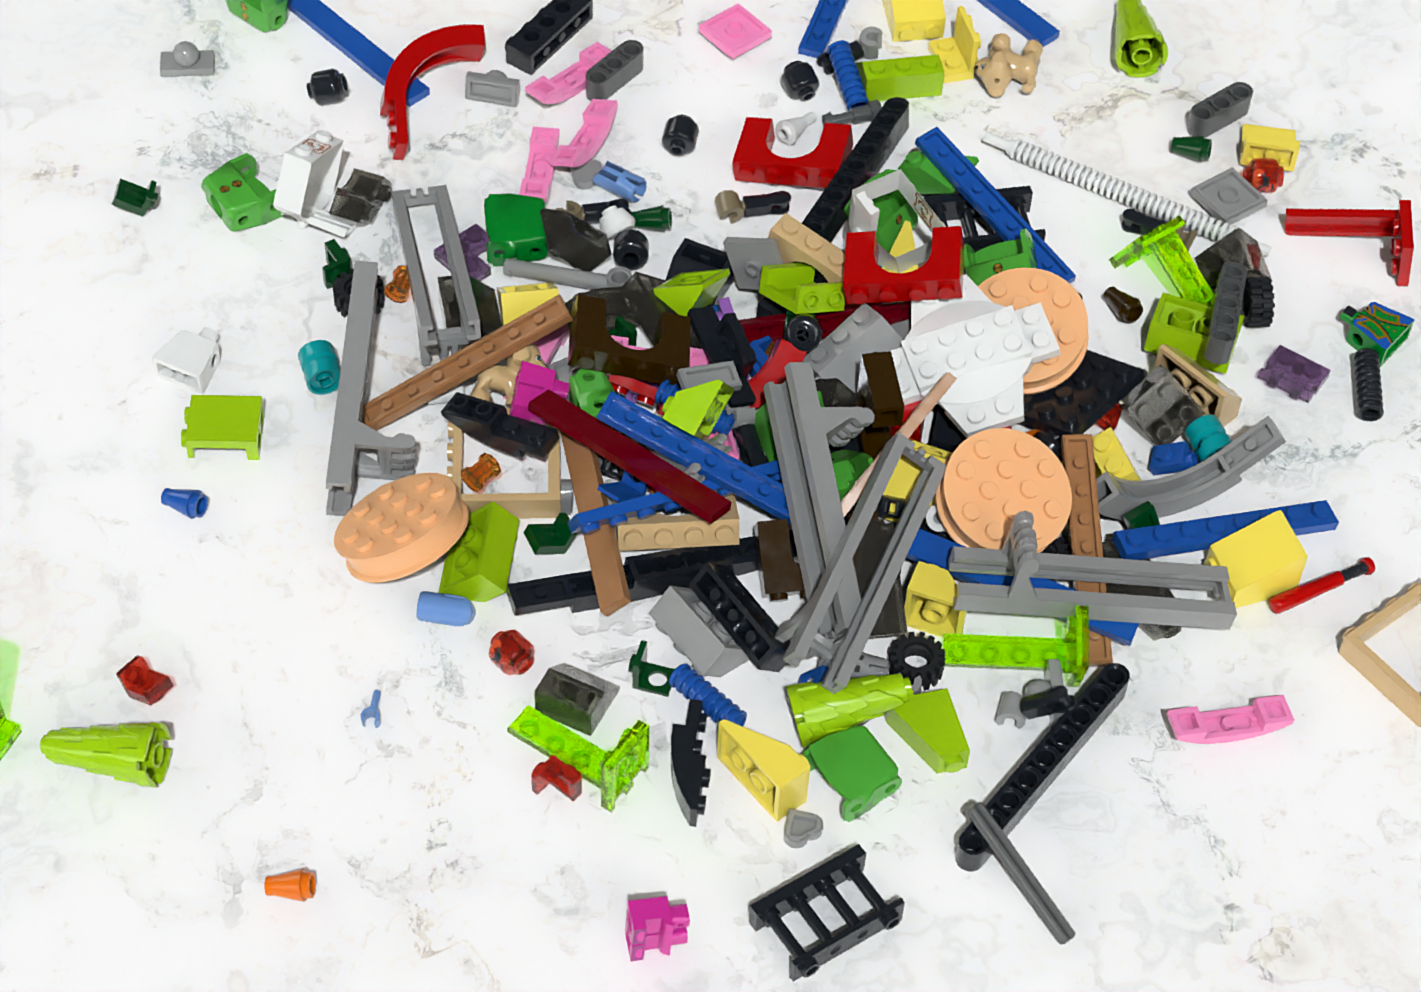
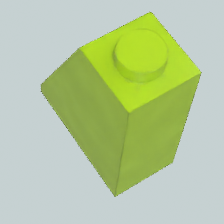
M947 688L909 696V701L904 705L885 712L884 718L886 723L936 774L943 772L954 773L967 768L970 748Z

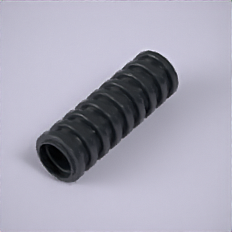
M1365 348L1358 350L1353 356L1357 415L1363 421L1372 422L1377 421L1384 414L1379 354L1374 349Z

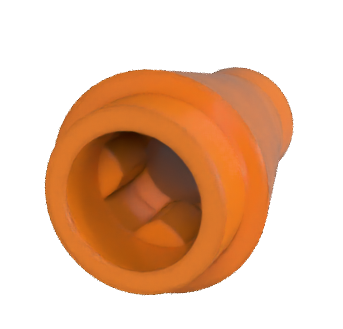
M304 868L275 876H266L265 894L267 896H277L305 902L308 898H314L315 874L314 872H307Z

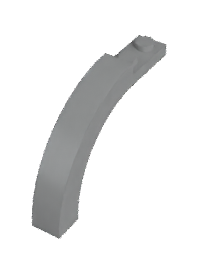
M1267 416L1211 457L1179 473L1158 479L1132 481L1115 477L1106 471L1096 479L1099 513L1112 519L1124 520L1123 515L1146 501H1149L1154 506L1158 518L1191 509L1217 497L1241 482L1242 478L1240 475L1280 447L1286 440L1274 421Z

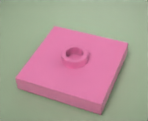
M739 3L699 25V32L732 60L772 37V30Z

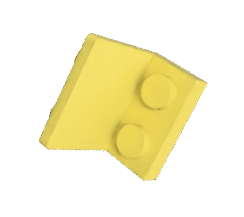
M963 6L957 7L954 37L931 40L928 44V50L931 55L939 54L945 72L943 83L974 78V66L978 61L977 50L981 47V38L978 32L975 33L971 16L967 15Z
M1243 124L1240 165L1294 171L1300 150V141H1296L1295 130Z

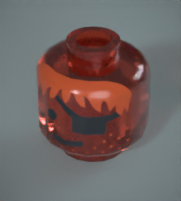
M1253 158L1249 166L1243 168L1242 176L1260 193L1271 194L1278 187H1282L1284 169L1283 166H1279L1276 159Z
M515 629L505 632L500 631L491 639L489 658L504 674L509 676L515 674L522 675L532 667L535 660L534 646L519 631Z

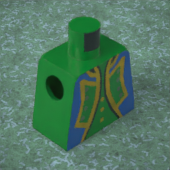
M1371 302L1362 312L1348 305L1340 316L1341 321L1350 325L1346 337L1347 343L1357 351L1365 348L1376 350L1379 354L1380 367L1408 339L1414 323L1413 318L1376 302Z

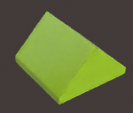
M728 268L680 273L653 288V291L659 299L678 315L688 317L689 309L706 307L714 301L729 277L730 270Z

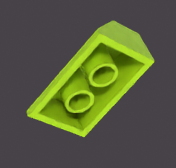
M939 54L856 63L869 101L877 99L879 101H887L894 97L910 99L942 95L945 72Z
M1162 292L1150 323L1144 350L1157 355L1159 346L1166 344L1178 348L1201 367L1213 372L1226 374L1245 316L1240 315L1237 335L1230 360L1226 364H1214L1204 357L1212 306Z
M717 379L677 391L674 397L670 395L662 408V412L665 413L662 419L699 439L706 440L713 431L735 389Z
M494 501L470 513L468 524L462 536L446 552L438 593L463 596L469 601L487 602L505 593L510 567L513 562L512 556L517 539L519 519Z

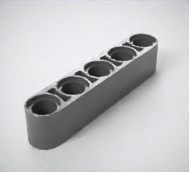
M1230 261L1222 265L1215 290L1204 350V357L1214 364H1226L1230 360L1237 335L1247 275L1245 266L1237 262Z

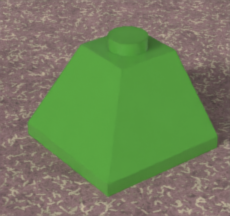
M913 151L909 153L898 167V170L901 169L906 176L910 177L911 183L914 184L919 194H953L956 190L923 152ZM964 155L974 166L978 164V157Z

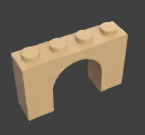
M787 213L770 229L768 238L776 239L784 264L804 262L816 268L826 278L828 283L843 282L844 251Z
M735 494L725 497L731 501V510L712 524L694 513L680 516L656 513L654 516L643 520H638L637 516L628 518L627 523L615 527L619 551L739 545V514Z

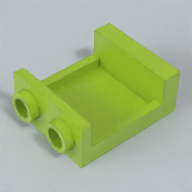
M809 264L762 265L759 293L795 314L844 311L846 299L843 282L815 283V268Z
M191 395L190 407H185L184 421L187 424V429H182L181 446L186 447L188 458L195 457L196 448L246 449L247 460H259L265 418L262 396Z

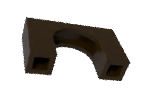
M582 294L577 295L570 313L573 320L570 322L568 365L658 384L668 379L671 381V385L677 384L681 388L676 374L678 369L690 367V317L662 311L654 330V347L645 350H635L619 344L607 331L605 323L606 299Z
M891 351L862 354L856 407H869L875 416L874 422L868 427H864V430L857 435L860 451L873 457V460L885 447L887 441L891 439L889 426H900L903 421L904 402Z
M878 511L874 512L853 556L860 594L865 593L883 555ZM848 513L844 517L846 526L853 513ZM788 520L757 522L754 526L762 598H770V602H783L788 600V596L800 595V599H807L801 569L794 561L791 553Z

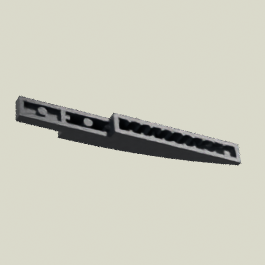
M789 530L791 553L794 558L797 555L793 530ZM755 536L739 538V545L685 547L626 557L623 568L631 602L663 595L670 585L691 588L688 584L707 562L728 566L735 576L759 570ZM591 570L507 584L506 594L514 616L563 607H570L572 613L600 608Z

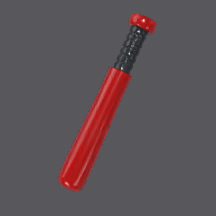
M1364 557L1359 561V564L1350 568L1334 571L1269 599V608L1275 614L1283 613L1344 585L1348 580L1363 574H1373L1375 572V564L1370 557Z

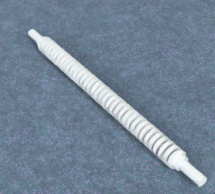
M986 132L983 137V142L1005 150L1006 154L1010 155V158L1013 160L1023 161V164H1029V166L1035 167L1038 170L1042 168L1043 172L1046 173L1048 171V174H1054L1058 178L1061 176V179H1067V182L1070 183L1074 181L1075 185L1078 186L1080 184L1082 188L1087 186V190L1091 191L1093 189L1094 193L1099 192L1102 196L1106 194L1107 198L1111 199L1112 197L1114 201L1119 199V203H1125L1129 207L1132 205V208H1138L1141 212L1145 210V213H1151V216L1156 217L1158 215L1159 219L1165 217L1164 220L1171 221L1173 225L1179 220H1187L1185 230L1190 228L1191 231L1198 230L1197 234L1200 236L1204 234L1205 238H1209L1211 235V240L1215 241L1217 239V243L1220 244L1224 241V245L1227 247L1231 243L1230 248L1232 249L1236 247L1242 249L1244 247L1267 257L1271 252V246L1247 237L1248 234L1244 233L1242 228H1238L1236 231L1237 226L1232 225L1230 227V224L1227 222L1223 225L1222 220L1217 221V218L1214 217L1210 219V216L1207 214L1203 217L1204 214L1202 212L1197 214L1195 209H1192L1190 212V207L1186 206L1184 208L1182 204L1177 206V202H1171L1167 198L1164 200V197H1158L1155 193L1151 195V192L1148 190L1144 193L1145 190L1143 188L1138 190V186H1132L1130 183L1125 184V181H1119L1115 177L1112 179V176H1106L1103 172L1099 174L1098 170L1095 169L1093 171L1091 167L1086 169V165L1082 164L1080 166V163H1074L1071 159L1067 161L1066 157L1061 158V155L1058 154L1054 156V152L1050 151L1048 153V150H1042L1039 146L1035 148L1034 144L1029 145V142H1023L1019 138L1009 141L990 132Z

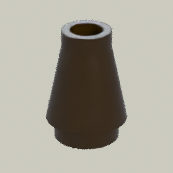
M1115 286L1109 287L1104 292L1103 299L1108 302L1121 322L1133 323L1142 315L1143 307L1139 299L1118 290Z

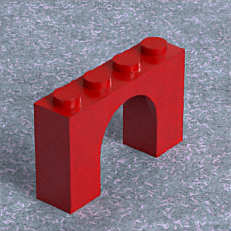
M746 117L732 160L735 181L826 188L852 151V126L849 124L825 123L819 144L812 152L801 157L785 158L771 152L775 140L773 119Z
M962 226L933 228L932 250L929 259L920 268L907 273L888 272L878 265L879 247L875 231L847 233L843 288L847 304L963 298L965 245Z

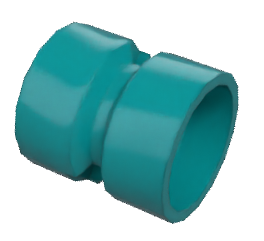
M314 340L305 344L298 352V360L304 373L307 388L310 392L317 395H325L336 391L339 386L341 367L338 364L334 346L326 340Z
M1205 415L1194 420L1186 428L1184 434L1192 449L1196 451L1195 453L1200 462L1211 457L1232 442L1230 436L1226 434L1222 423L1215 415Z

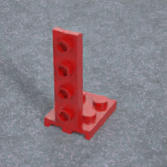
M1399 200L1398 210L1286 209L1284 233L1286 235L1394 237L1390 240V255L1395 256L1391 262V275H1396L1397 286L1409 285L1414 251L1411 200Z

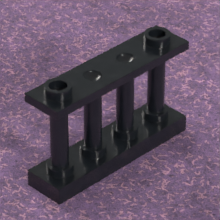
M1031 186L996 189L1030 225L1027 212H1030L1033 196ZM960 193L924 196L926 203L946 227H948L947 221L963 220L968 236L963 237L964 244L968 243L973 248L974 253L985 247L1005 242L994 229V234L979 236L974 218L982 216ZM1045 229L1034 230L1045 241Z
M860 844L750 905L748 922L753 929L758 931L765 926L771 927L794 959L791 960L789 975L793 982L802 976L804 978L812 976L821 965L878 932L896 927L902 920L905 904L903 899L899 898L888 905L863 874L866 852ZM846 880L853 881L876 912L860 920L838 892L836 886ZM819 895L826 896L849 928L833 936L809 905V901ZM791 911H798L821 941V944L806 952L781 918Z

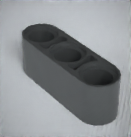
M626 40L586 72V97L589 101H592V99L607 100L641 73L644 57V47L641 42Z
M1236 82L1195 104L1191 109L1188 121V134L1190 136L1208 137L1247 115L1253 95V88L1247 83Z

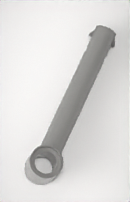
M506 258L504 262L503 273L509 277H526L528 279L608 292L609 300L616 304H625L633 298L632 272L626 267H614L607 274L526 262L517 260V258Z

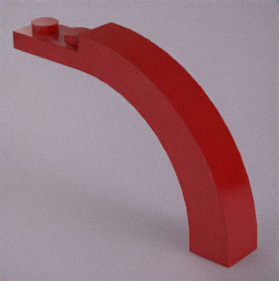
M454 25L431 31L411 42L396 57L387 75L380 102V115L387 116V126L391 127V132L388 135V148H392L393 159L404 160L408 146L406 92L410 85L424 72L445 63L457 61L480 62L485 48L484 25Z
M783 339L776 340L764 365L748 380L756 397L755 403L749 405L750 408L755 407L756 409L766 403L763 386L767 382L782 384L784 381H787L784 367L789 362H803L807 351L798 350L792 343ZM608 373L607 377L616 393L626 396L627 391L638 395L637 401L653 407L658 388L633 378ZM662 402L657 405L654 413L660 417H663L665 414L662 412Z

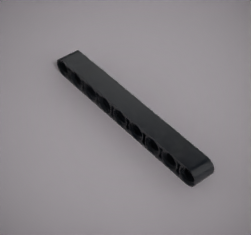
M894 97L884 103L803 220V225L830 243L847 220L844 208L851 199L852 190L862 186L866 181L878 174L908 130L909 102L906 99Z
M1110 663L1099 672L1077 698L1075 708L1063 714L985 805L1006 836L1012 832L1124 699L1130 679V673L1124 665ZM1004 806H1009V807H1012L1013 809H1008V808H1005ZM973 821L961 833L955 854L957 865L961 869L970 872L980 869L994 853ZM966 849H972L976 852H969Z

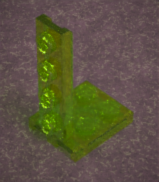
M1180 215L1168 223L1158 226L1146 235L1138 237L1109 259L1114 269L1122 264H1125L1127 268L1141 260L1145 255L1149 256L1154 253L1181 298L1213 306L1214 294L1176 232L1185 225Z
M1076 605L1072 616L1068 615L1067 625L1063 626V638L944 634V667L1046 671L1048 659H1059L1062 672L1066 673V687H1079L1089 668V606Z
M526 706L520 715L507 727L509 734L600 788L601 807L611 813L615 809V801L622 793L627 795L634 786L633 779L641 770L646 772L649 768L650 726L641 720H638L631 729L627 728L622 733L615 749L607 752L531 706Z

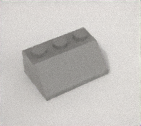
M864 303L821 341L815 349L810 351L804 357L803 362H811L815 381L842 404L849 407L857 399L862 354L887 352L902 347L901 341L903 339L882 315Z
M670 585L649 612L656 621L655 626L657 629L674 641V648L682 655L687 656L693 663L692 668L703 677H722L750 660L697 594L690 588Z

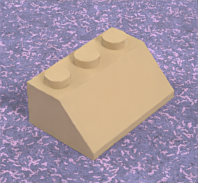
M1166 344L1159 346L1151 380L1158 386L1163 385L1174 395L1179 394L1187 400L1188 407L1185 412L1194 419L1205 415H1215L1223 427L1238 416L1242 398L1234 390L1228 388L1212 373L1206 371L1178 348Z

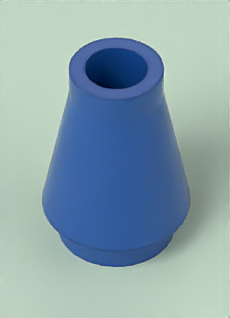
M165 488L161 495V503L190 519H194L196 517L200 518L205 514L208 507V498L201 490Z

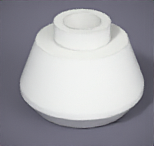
M616 205L605 209L602 212L603 217L599 219L601 236L606 240H613L620 232L633 229L635 226V218L624 208H617Z

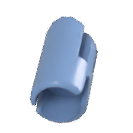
M607 161L605 166L600 169L599 174H596L593 178L595 185L632 203L640 200L634 194L643 196L647 187V182L643 177L610 161Z
M422 591L418 598L416 616L420 621L450 626H464L470 624L476 615L473 603L463 596Z

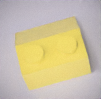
M918 561L907 587L902 625L960 643L967 611L954 610L953 598L954 596L957 597L958 594L957 584L948 570L940 568L935 564Z

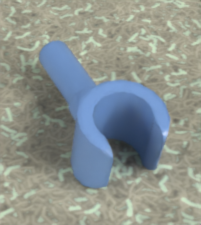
M379 690L373 691L370 706L361 712L363 727H365V722L370 717L375 718V728L381 725L378 712L381 691Z

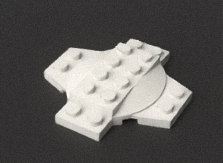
M967 274L963 275V298L911 301V330L906 338L901 341L902 347L891 350L904 405L922 401L946 372H950L957 378L937 404L945 410L946 416L966 438L983 430L1004 428L1023 422V377L1026 373L1029 374L1032 364L1060 356L1059 345L1041 302L1018 310H1014L1012 305L1005 307L993 303Z

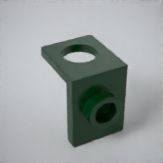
M641 640L637 654H632L628 668V672L633 673L632 688L668 697L672 688L669 685V680L675 669L648 663V642ZM660 673L666 677L667 681L661 686H654L649 682V677L652 674Z

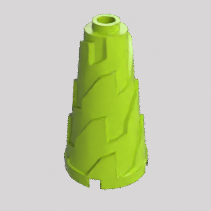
M1117 0L1115 59L1119 69H1123L1127 76L1143 78L1157 73V67L1161 63L1164 66L1168 58L1167 44L1161 31L1157 29L1154 19L1149 15L1146 6L1142 4L1141 0Z
M872 674L851 678L847 686L835 694L821 686L823 681L786 686L802 748H807L810 744L827 735L883 716L885 712L904 705L909 701L908 697L913 695L909 677L903 678L902 674L880 676Z
M158 722L90 725L89 728L61 727L60 730H50L47 735H43L40 742V750L45 754L46 759L55 764L86 769V772L112 776L114 780L135 783L143 787H157L156 784H161L167 774L171 758V748H164L163 740H171L167 726L164 723Z

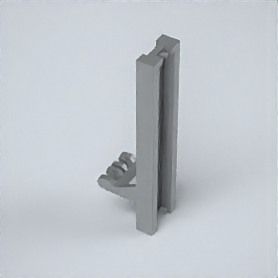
M446 185L428 187V194L423 195L422 188L416 189V196H411L410 189L392 191L393 210L415 308L422 366L430 365L432 361L429 349L440 348L439 358L442 361L448 357L447 347L450 346L452 355L459 351L458 345H470L477 341V339H481L478 310ZM434 203L459 306L461 327L437 330L434 328L407 208L409 206Z
M355 260L326 477V489H329L326 515L345 516L352 508L355 477L397 480L416 474L414 464H416L415 437L405 433H398L394 437H386L362 423L378 300V288H376L378 262ZM359 448L378 449L377 461L360 452Z
M789 362L784 367L787 381H784L782 384L767 382L763 389L808 602L813 597L846 528L828 443L833 447L845 446L850 442V438H855L864 430V427H868L874 422L875 415L869 407H820L811 362ZM853 558L818 630V633L833 643L845 636L861 602Z
M901 433L896 434L887 441L813 597L791 621H785L775 635V638L782 643L791 637L793 638L783 660L794 668H797L803 659L808 660L815 655L820 657L817 667L825 665L829 668L821 686L833 694L847 686L945 473V464L932 455L925 458L926 452L924 449L915 451L913 449L915 443ZM903 454L923 469L845 636L833 643L818 633V630L895 467Z
M1026 510L1016 513L1002 550L953 546L948 560L950 572L1014 576L1011 586L958 582L957 597L954 596L953 598L954 610L1230 630L1237 616L1235 602L1231 601L1228 587L1229 574L1226 566L1036 552L1038 548L1036 531L1032 529L1034 524L1033 514ZM1029 577L1213 591L1214 596L1220 599L1219 601L1034 588Z

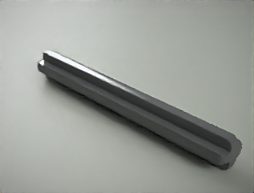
M979 802L973 805L967 811V814L1058 943L1063 945L1069 942L1076 935L1073 928L984 803Z

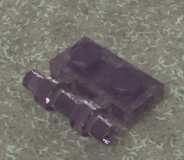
M1279 345L1267 361L1266 367L1260 369L1257 378L1265 381L1266 386L1272 389L1277 387L1289 393V397L1296 401L1300 399L1309 403L1313 394L1316 395L1325 383L1331 370Z

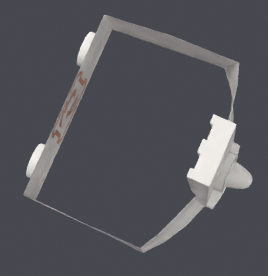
M317 130L285 152L273 205L277 211L281 212V215H289L298 220L300 229L306 228L309 223L344 238L355 229L357 221L323 209L333 197L344 140L334 137L328 131Z
M901 169L852 190L849 211V227L851 232H877L880 210L873 205L872 199L895 190L901 192L931 233L935 227H946ZM932 241L896 258L878 243V265L901 273L929 259Z

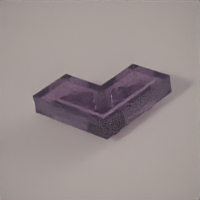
M478 224L472 225L459 234L472 287L491 275V267L478 257L487 251L486 244L490 242L487 232ZM444 244L433 250L434 258L450 271Z

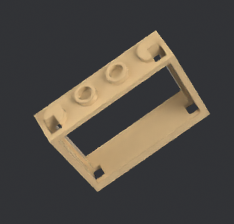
M506 408L507 414L509 415L510 408ZM448 420V438H453V443H447L448 461H453V466H447V476L455 483L458 492L457 497L466 503L469 514L494 501L518 519L557 518L559 513H561L560 438L548 452V493L462 494L464 431ZM545 421V426L557 429L556 427Z
M1415 582L1407 589L1403 596L1400 598L1393 597L1380 612L1374 611L1370 613L1357 628L1354 626L1350 627L1341 637L1343 642L1338 654L1415 725L1421 727V695L1364 643L1421 603V583Z

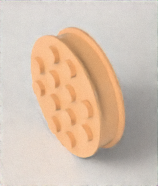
M1014 268L999 272L978 285L993 303L1005 307L1012 305L1014 310L1041 302L1060 348V356L1032 364L1029 374L1026 373L1023 377L1024 395L1050 390L1066 381L1077 370L1084 359L1088 347V316L1082 298L1070 283L1046 270Z
M1008 428L983 430L964 440L943 463L946 465V468L935 493V503L940 521L955 543L965 547L1002 550L1013 518H1015L1016 513L1025 510L1033 514L1034 524L1032 529L1036 531L1038 544L1036 552H1042L1064 529L1072 505L1070 482L1058 457L1035 437Z
M439 473L409 475L380 486L355 504L339 523L334 535V545L337 552L346 558L347 569L354 578L370 583L392 581L415 573L444 555L465 531L469 520V510L466 503L457 497V487L448 476Z

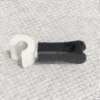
M882 495L878 509L875 511H878L880 516L899 519L908 499ZM891 502L897 503L896 512L889 511ZM935 504L928 508L922 523L927 522L932 530L942 532L945 531V528L940 521Z

